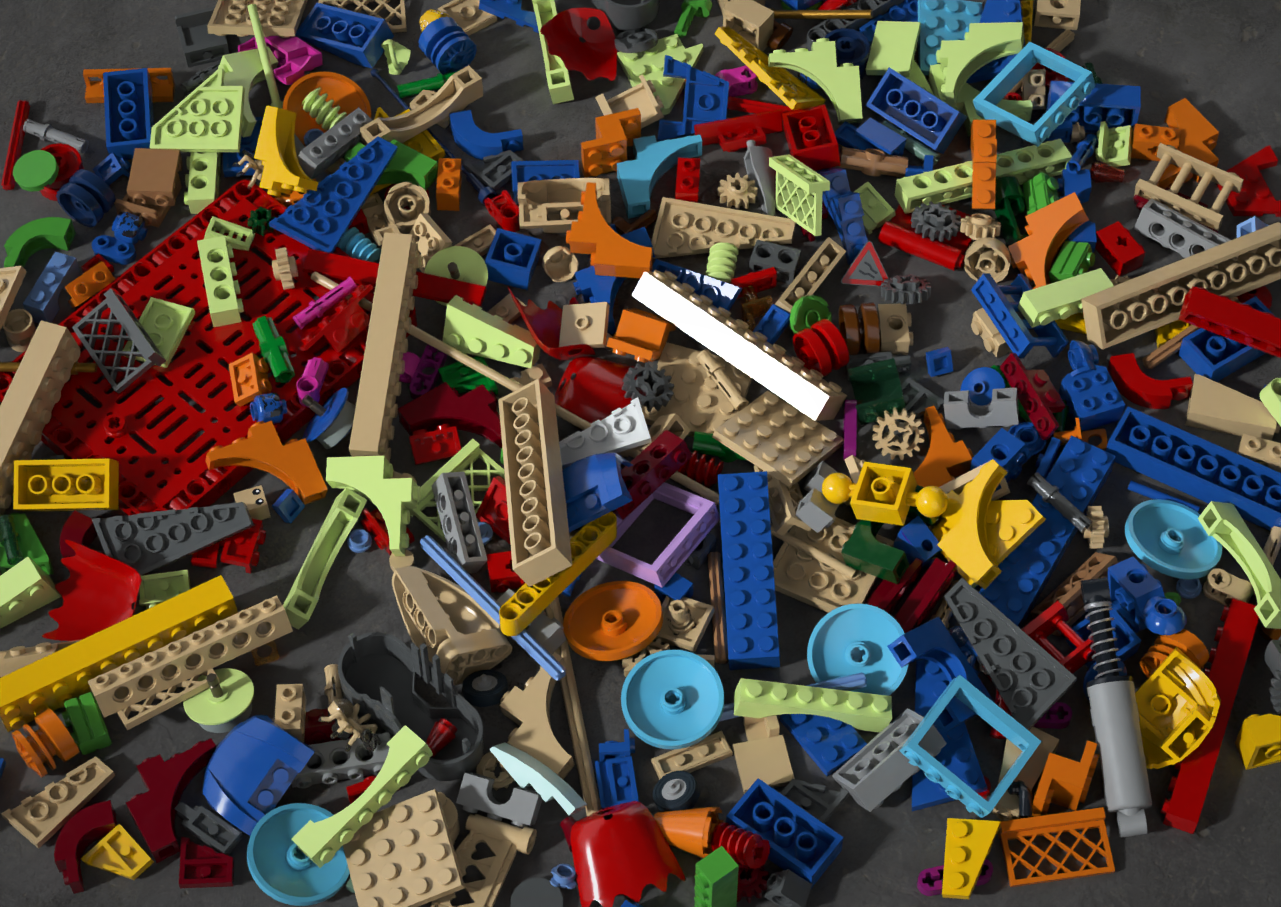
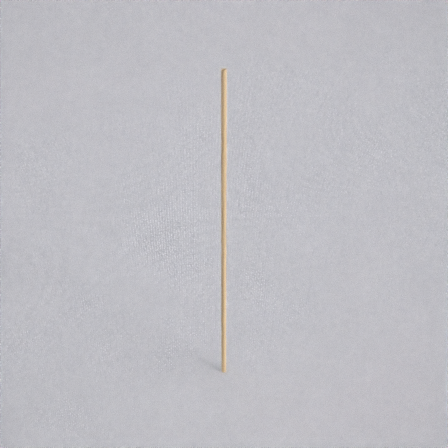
M316 271L311 276V280L329 290L339 285ZM349 294L345 299L349 300L353 295ZM365 298L361 299L358 302L359 306L371 312L373 303ZM412 324L410 332L407 331L412 336L513 392L523 387L519 383ZM555 404L556 415L582 430L591 427V423ZM632 448L622 452L635 458L642 451ZM678 471L670 477L672 480L719 505L718 493ZM771 523V534L850 578L855 576L857 570L788 532L784 536L776 533Z

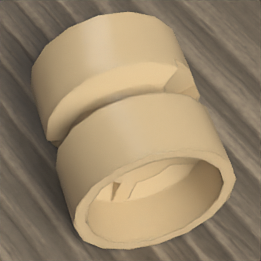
M24 309L11 310L3 324L10 347L17 352L26 351L36 331L32 315Z

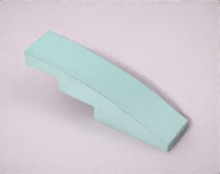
M505 742L495 745L490 749L522 789L532 786L545 802L556 799L568 815L581 811L587 805L568 783L549 767L526 752Z

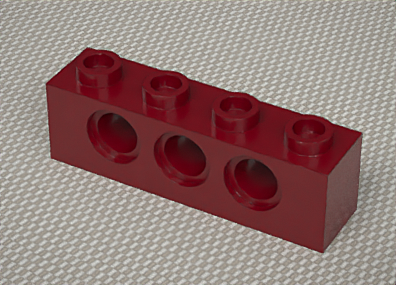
M665 430L630 462L633 464L632 466H625L621 470V474L633 501L611 512L621 520H624L693 456L685 441L670 431Z

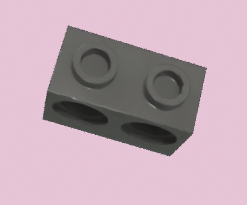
M757 240L749 261V273L775 267L777 281L791 284L800 266L801 250L790 246L774 244L769 241Z

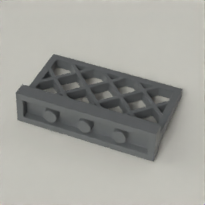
M110 288L104 293L106 299L72 328L115 392L120 394L154 364L160 367L166 362V359L123 297ZM109 307L111 310L109 319H101L102 312ZM88 324H93L91 334H83L81 330ZM99 324H108L105 335H97ZM114 324L122 326L120 335H112ZM96 339L104 340L102 350H94ZM110 340H118L116 351H108ZM125 340L133 342L131 351H123ZM107 355L115 356L113 367L105 366ZM121 356H130L127 367H119ZM136 356L143 357L146 360L139 367H134ZM126 372L125 379L117 384V373Z

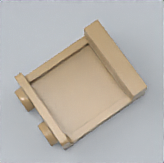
M643 74L639 76L640 84L609 100H606L603 94L595 97L604 116L639 108L641 113V129L663 118L661 108L664 106L658 95L654 97L653 93L656 90L651 80L646 81Z

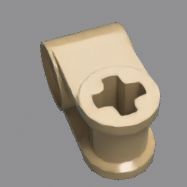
M1220 568L1210 571L1202 588L1206 597L1227 607L1230 606L1232 598L1249 603L1254 593V588L1250 582L1240 579Z

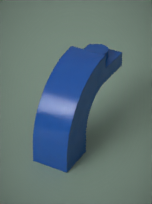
M471 110L449 113L450 127L455 143L462 151L474 158L483 160V157L498 155L508 150L512 152L524 150L521 129L488 133L475 125Z

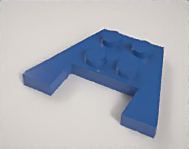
M479 0L480 10L502 19L505 17L515 20L517 25L522 27L527 25L534 28V32L539 33L535 12L521 10L522 0Z
M665 55L663 77L686 79L682 122L659 120L657 141L695 134L694 125L726 119L729 82L705 71L702 72L693 68L685 62L682 63L675 60L669 55Z

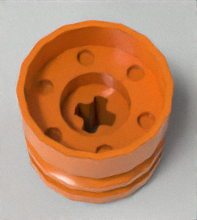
M1182 629L1176 634L1159 635L1154 645L1150 646L1148 652L1141 658L1140 666L1146 677L1149 678L1167 656L1178 647L1202 670L1209 659L1208 649L1196 635L1186 629Z
M50 708L35 717L38 730L34 731L28 724L23 725L27 735L26 738L19 730L12 732L17 751L29 768L33 769L41 778L48 774L43 765L44 762L50 769L55 770L56 763L53 756L57 755L62 761L67 762L80 752L67 728Z

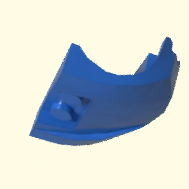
M603 453L580 459L562 470L569 533L633 501L621 474V464L627 467L633 464L617 453Z
M255 715L235 726L218 744L205 771L203 795L208 804L217 813L251 836L259 820L275 808L315 751L312 747L278 726L268 715Z

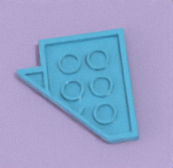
M918 0V22L921 24L918 38V66L924 75L929 76L930 65L940 64L937 63L936 53L937 50L941 49V41L965 40V32H969L970 23L980 22L982 16L981 2Z

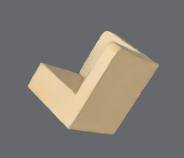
M776 715L763 718L743 717V725L748 741L779 735L780 727Z

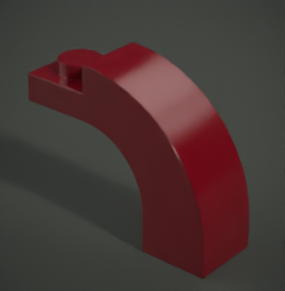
M76 510L67 519L61 531L60 551L63 558L76 555L75 551L65 540L89 547L98 535L92 519Z
M111 800L93 804L79 811L65 824L57 838L54 851L55 864L59 872H63L65 885H70L74 894L84 892L81 872V858L84 851L90 844L104 838L117 826L116 814Z

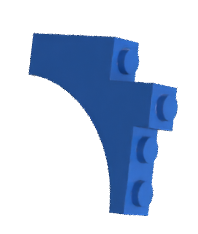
M826 168L815 171L830 181V190L823 191L822 202L834 221L843 248L846 250L847 263L851 265L868 241L862 219L864 212L859 193L851 192L846 169Z
M645 227L620 235L635 244L651 247L653 251V246ZM594 266L574 272L576 282H573V286L577 296L582 295L584 302H608L610 307L607 333L610 335L616 333L617 330L613 318L614 302L620 286L627 277L595 275Z

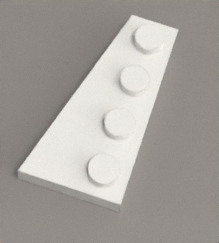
M638 397L633 399L631 404L622 409L619 407L612 411V415L601 421L598 419L591 423V427L584 431H577L560 441L562 470L574 462L594 454L619 453L651 443V437Z

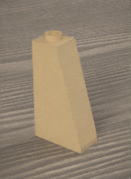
M1194 375L1185 426L1238 436L1247 434L1272 441L1274 433H1279L1280 425L1261 401L1202 375Z
M1032 727L1029 731L1042 742L1014 779L1015 782L1018 780L1024 781L1032 795L1040 782L1049 753L1055 754L1059 743L1058 738L1035 727ZM1007 738L998 784L1022 752ZM1007 789L994 807L993 813L1002 821L1020 819L1018 796L1010 795Z

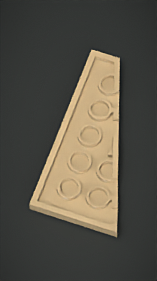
M662 197L651 241L655 256L653 259L709 253L710 248L714 244L721 242L733 244L738 250L754 248L757 240L769 241L778 245L792 244L796 222L789 218Z

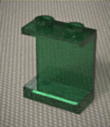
M894 358L848 369L855 400H857V405L855 406L861 425L877 421V417L884 419L885 410L892 414L894 407H896L898 413H901L902 409L906 408Z

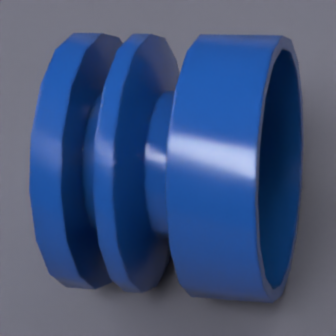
M441 17L432 21L425 27L418 41L419 48L442 75L457 72L470 65L477 51L476 44L451 17Z

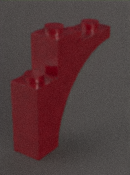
M444 382L398 408L399 422L410 436H413V432L417 430L427 429V432L435 431L439 425L450 424V427L456 426L457 430L475 433L487 438L502 449L500 415L496 408L498 400L491 390L488 391L483 384L460 397L455 388L451 389L447 382Z
M212 738L196 743L192 748L183 753L174 754L165 762L159 754L155 757H148L141 764L137 765L140 777L148 791L133 796L130 801L126 802V805L156 863L180 851L175 835L176 810L174 809L179 804L188 784L195 775L208 765L215 752L216 745Z

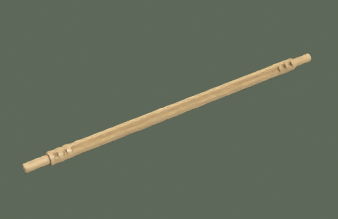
M557 597L546 607V613L548 618H556L563 625L559 597ZM566 640L555 652L563 657L566 665V675L560 679L583 799L587 803L585 806L586 814L589 816L601 810L571 656Z

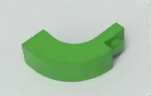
M46 217L33 220L18 228L4 245L7 253L4 268L22 266L24 268L29 257L42 249L55 248L68 251L76 234L72 220L60 217Z

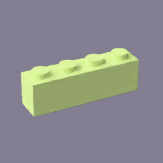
M1102 268L1023 292L1018 309L1032 328L1039 325L1044 326L1052 321L1066 319L1070 315L1083 313L1082 298L1114 285Z

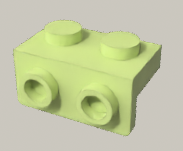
M1106 121L1100 123V130L1097 131L1099 145L1095 149L1097 160L1101 161L1104 169L1130 165L1133 138L1131 125L1109 129Z
M180 570L141 576L139 605L146 606L147 610L190 590L189 571Z

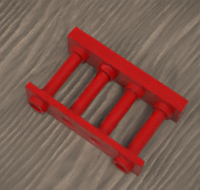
M1056 601L1021 630L1073 674L1085 663L1093 660L1092 656L1095 652L1090 649L1093 641L1090 639L1084 641L1066 623L1069 620L1066 610L1059 601ZM1055 630H1059L1077 647L1066 657L1046 638ZM980 662L979 664L984 672V675L990 681H992L983 664Z

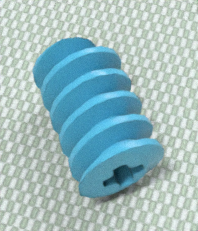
M356 227L349 229L337 246L352 258L374 263L380 262L381 249L377 248L375 243H371L369 238H365L363 233H359Z

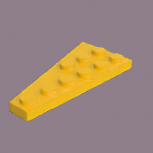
M718 27L715 35L720 39V42L758 76V79L766 84L790 109H805L825 103V98L785 68L769 67V56L731 27Z

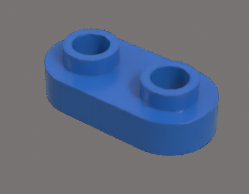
M107 235L98 236L92 242L94 255L100 254L107 261L128 265L136 259V251L132 243Z

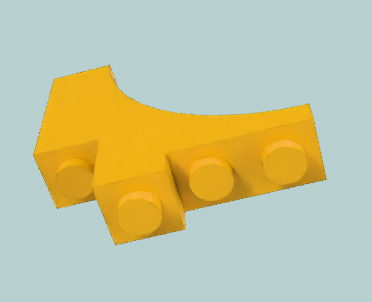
M266 106L254 159L262 160L261 165H264L259 187L268 189L267 194L280 197L281 193L290 195L291 190L306 194L308 189L317 191L319 182L310 179L304 173L297 158L294 139L297 113L272 106Z
M993 459L980 469V473L964 486L960 494L953 490L946 494L948 505L942 515L954 527L947 531L937 544L983 589H986L1002 572L995 563L988 547L986 517L991 498L997 486L1008 472Z

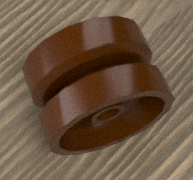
M873 302L861 303L858 314L852 304L840 305L839 332L845 340L849 356L859 353L860 344L865 354L879 352V322L877 310Z

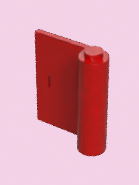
M900 204L895 211L896 216L890 222L886 221L878 239L880 243L956 271L957 268H962L965 259L964 254L972 239L966 236L965 233L960 232V230L956 237L952 236L951 240L943 238V242H940L938 239L931 241L928 236L922 238V233L916 234V228L911 227L913 212L905 214ZM956 210V215H960L961 218H966V216L972 217L969 214Z

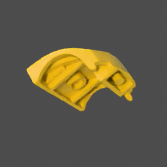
M1178 647L1167 656L1154 673L1135 692L1146 768L1160 769L1183 760L1199 747L1210 732L1219 710L1221 699L1214 684Z

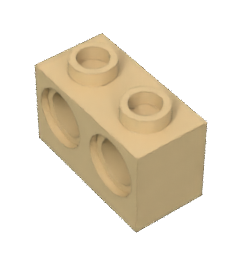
M278 684L276 690L275 723L304 743L306 696L303 684Z

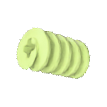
M318 87L306 96L301 105L306 112H310L309 115L312 118H316L318 124H322V128L326 131L344 119L347 113L338 114L341 107L338 105L332 108L334 100L326 102L328 94L325 93L320 96L322 88Z
M721 242L714 244L709 250L705 275L731 284V279L735 275L734 270L736 269L738 248L730 243Z

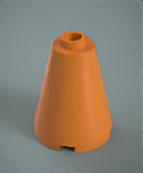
M720 807L657 812L654 815V819L669 845L702 858L713 852L711 847L712 833L719 823L724 822V820H719L718 813L723 814Z

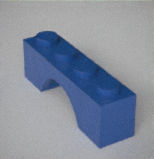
M1063 169L1061 178L1057 179L1059 184L1057 192H1061L1059 198L1061 199L1075 192L1081 204L1088 202L1092 188L1090 169H1080L1077 174H1071L1067 169ZM1090 221L1083 223L1065 241L1089 243L1092 253H1094L1097 243L1095 223Z

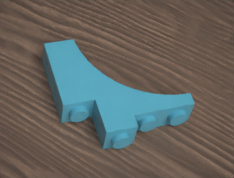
M655 135L633 139L635 160L617 163V179L628 219L640 217L650 209L652 190L664 173L678 164V157L693 158L702 156L701 135L667 139L659 142L656 141Z

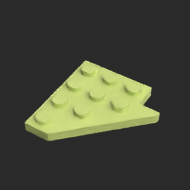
M674 34L658 39L657 45L646 51L637 53L617 52V59L632 87L641 83L639 76L642 74L646 81L651 80L656 90L653 95L654 97L657 95L660 97L664 106L661 108L663 115L671 112L685 86V79L663 77L665 55H669L673 59L682 63L685 62L695 68L703 53V44L685 49L678 35Z
M219 68L152 127L150 149H178L180 152H240L245 96L244 87L224 86L225 71L223 68Z

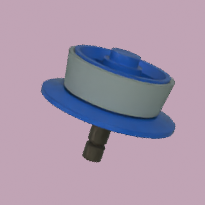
M341 388L336 391L322 406L308 394L302 399L301 402L315 412L303 434V439L306 438L307 443L317 439L325 449H330L349 433L353 426L356 406L347 401L349 395L347 388Z

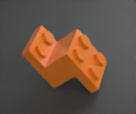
M639 108L595 118L596 139L581 142L584 178L617 171V163L627 161V146H633V139L641 137V113Z
M637 308L623 309L616 335L609 337L607 347L613 348L612 352L618 355H635L634 359L643 363L648 361L654 362V360L660 359L669 332L675 331L676 326L662 316Z
M1087 740L1080 762L1049 753L1034 797L1032 816L1029 817L1041 816V814L1047 815L1050 803L1076 811L1078 803L1085 802L1099 758V754L1095 753L1097 743Z

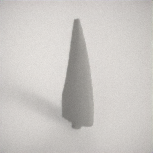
M749 140L746 142L748 150L744 156L749 180H755V187L758 188L757 197L763 214L774 216L776 178L775 170L769 166V157H773L772 150L767 147L756 146L755 140Z

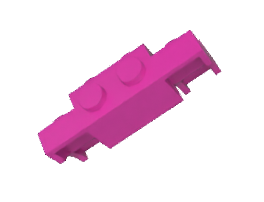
M255 36L247 42L238 45V52L258 49ZM280 36L264 37L266 46H269L279 62L278 65L280 67L274 69V77L285 85H292L298 79L305 76L304 71H311L315 67L323 65L322 53L296 36L282 38Z

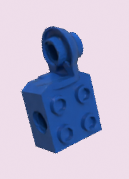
M1072 340L1070 350L1068 351V360L1074 371L1062 379L1059 394L1061 399L1066 400L1067 405L1070 407L1068 416L1073 426L1076 427L1075 418L1078 417L1081 432L1120 421L1126 405L1107 368L1097 365L1099 357L1093 344L1087 345L1082 341Z
M1020 422L1019 425L1010 427L1009 431L1001 428L972 458L970 471L993 459L1008 472L1005 475L1006 482L1008 483L1011 479L1015 480L1022 471V465L1031 456L1043 450L1046 440H1042L1032 422ZM999 483V485L997 486V488H996L995 491L1001 489L1000 483Z
M1132 556L1108 567L1111 605L1135 633L1148 628L1153 633L1159 635H1172L1184 629L1187 624V617L1184 611L1173 600L1165 597L1161 582L1152 577L1144 564H1140Z

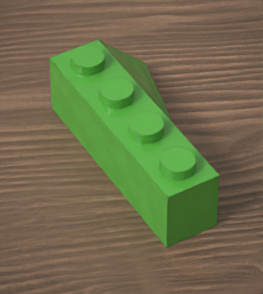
M720 846L696 863L694 876L695 907H736L739 866L723 846Z

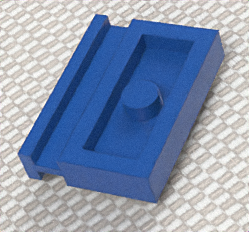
M632 756L606 759L604 762L594 761L601 809L631 801L639 802Z

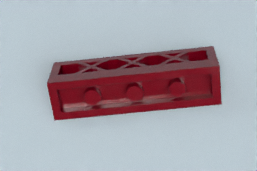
M916 558L909 565L898 584L883 580L864 604L878 607L891 614L920 578L923 561Z
M938 558L933 561L894 617L904 633L924 623L958 574L956 563L950 560L946 564Z

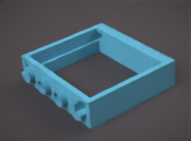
M1029 42L977 95L973 103L978 116L986 120H996L997 126L1039 147L1064 122L1065 118L1079 106L1080 102L1087 95L1091 94V91L1095 88V83L1091 71ZM1038 62L1075 82L1032 125L996 105Z
M959 675L949 683L899 751L909 759L908 763L922 769L930 781L938 782L944 787L945 792L951 798L960 800L966 805L969 813L973 811L980 818H983L991 813L1042 741ZM953 696L957 697L1022 750L987 801L918 745Z

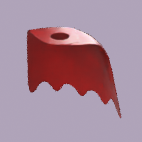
M595 8L567 9L558 13L542 26L540 32L548 42L549 53L561 58L566 69L580 71L588 80H594L598 77L608 78L611 81L615 80L617 73V49L615 48L614 40L616 38L612 26L602 10ZM594 16L600 20V27L597 30L588 28L587 20L590 17ZM579 38H584L586 42L582 43Z
M509 289L532 337L546 354L559 360H573L581 356L595 355L593 348L588 344L559 347L563 309L559 308L552 301L548 302L547 309H541L530 299L525 307ZM573 297L571 298L569 305L579 303L576 300V298Z
M577 357L569 363L555 392V404L589 423H593L598 419L601 421L612 415V411L619 407L622 409L631 403V398L624 397L626 391L622 390V386L624 384V376L629 368L635 367L595 357ZM575 373L576 378L571 380L572 374ZM566 379V382H565V384H564L562 390L559 391V390H560V387H561V384H562L563 381Z
M65 540L75 551L76 555L61 559L63 565L70 571V577L67 580L55 585V589L62 595L64 602L61 607L48 612L49 616L59 624V627L54 631L43 634L42 637L60 641L83 640L134 616L142 581L140 574L134 568L119 560L79 543Z
M631 801L601 809L576 821L572 826L571 848L582 907H590L594 900H597L603 907H613L614 899L619 894H624L634 902H639L642 890L647 884H653L661 891L666 892L669 873L675 874L682 881H686L684 873L660 827L648 808L641 802ZM612 809V810L609 811V812H606V813H603V814H599V813H601V812H603V811ZM613 815L609 820L604 819V816Z

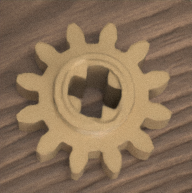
M736 173L734 178L727 175V181L720 180L718 196H720V203L727 202V208H731L733 205L736 210H739L740 206L743 205L744 208L748 209V202L755 203L758 188L755 187V180L748 181V175L741 178L739 173Z
M976 213L972 214V217L966 216V218H961L960 232L965 233L966 236L973 240L987 237L995 238V236H1000L1001 222H995V219H992L989 215Z
M286 247L275 249L277 260H272V268L276 281L281 280L284 290L295 288L293 277H298V270L294 256L289 257Z
M1088 506L1086 517L1093 522L1088 529L1085 527L1086 531L1082 533L1083 538L1088 539L1090 549L1103 548L1104 538L1109 536L1108 517L1103 516L1102 506Z

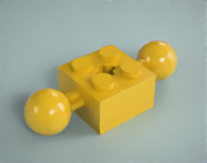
M864 462L857 484L852 483L847 475L839 472L828 475L822 483L824 497L833 504L845 503L851 497V507L856 519L904 526L910 506L917 507L918 511L926 517L935 518L943 514L948 505L946 493L937 486H926L919 492H915L917 482L912 468Z

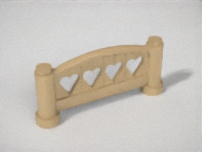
M470 814L466 822V830H470V833L455 850L462 877L466 875L465 870L467 866L474 865L485 879L464 883V889L475 902L457 907H493L517 851L527 855L530 854L535 844L537 830L527 826L522 829L485 816ZM480 842L486 843L495 855L480 860H473L471 858L472 854L477 851L476 845ZM455 892L432 901L430 907H454L451 905V901L456 898Z

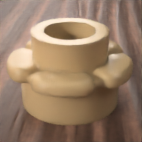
M1076 122L1072 125L1070 142H1077L1079 144L1081 139L1085 138L1084 126L1079 125V122Z

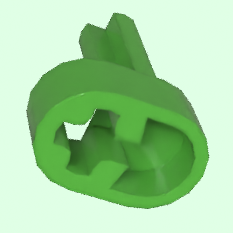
M683 0L681 5L683 11L674 33L678 34L680 38L686 36L694 16L702 18L709 16L713 7L710 0Z

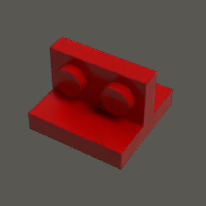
M496 476L493 478L476 513V518L481 522L489 524L493 532L510 544L506 484L502 477Z

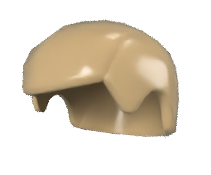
M555 246L549 249L543 256L542 267L552 281L566 282L575 276L574 272L578 271L579 262L569 248L566 246Z

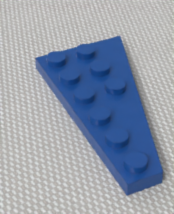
M987 0L979 23L1023 22L1021 0ZM1017 54L1001 57L984 65L972 74L966 83L994 79Z
M927 659L916 661L915 712L923 717L926 716L949 685L948 678L943 670ZM935 721L933 725L947 744L941 748L940 753L934 758L975 792L987 791V785L965 722L943 733ZM922 769L913 775L912 812L956 800L951 798L945 792V788L938 782L930 781Z

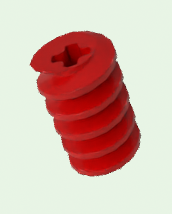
M695 450L692 453L693 457L677 471L685 476L687 475L692 480L696 478V482L704 483L705 487L711 488L717 483L718 474L722 473L724 461L715 466L714 457L709 462H706V454L697 459L698 452Z
M726 822L719 823L712 833V850L715 851L720 846H723L737 863L756 869L764 865L770 853L769 840L763 839L759 834H753L750 831H745Z

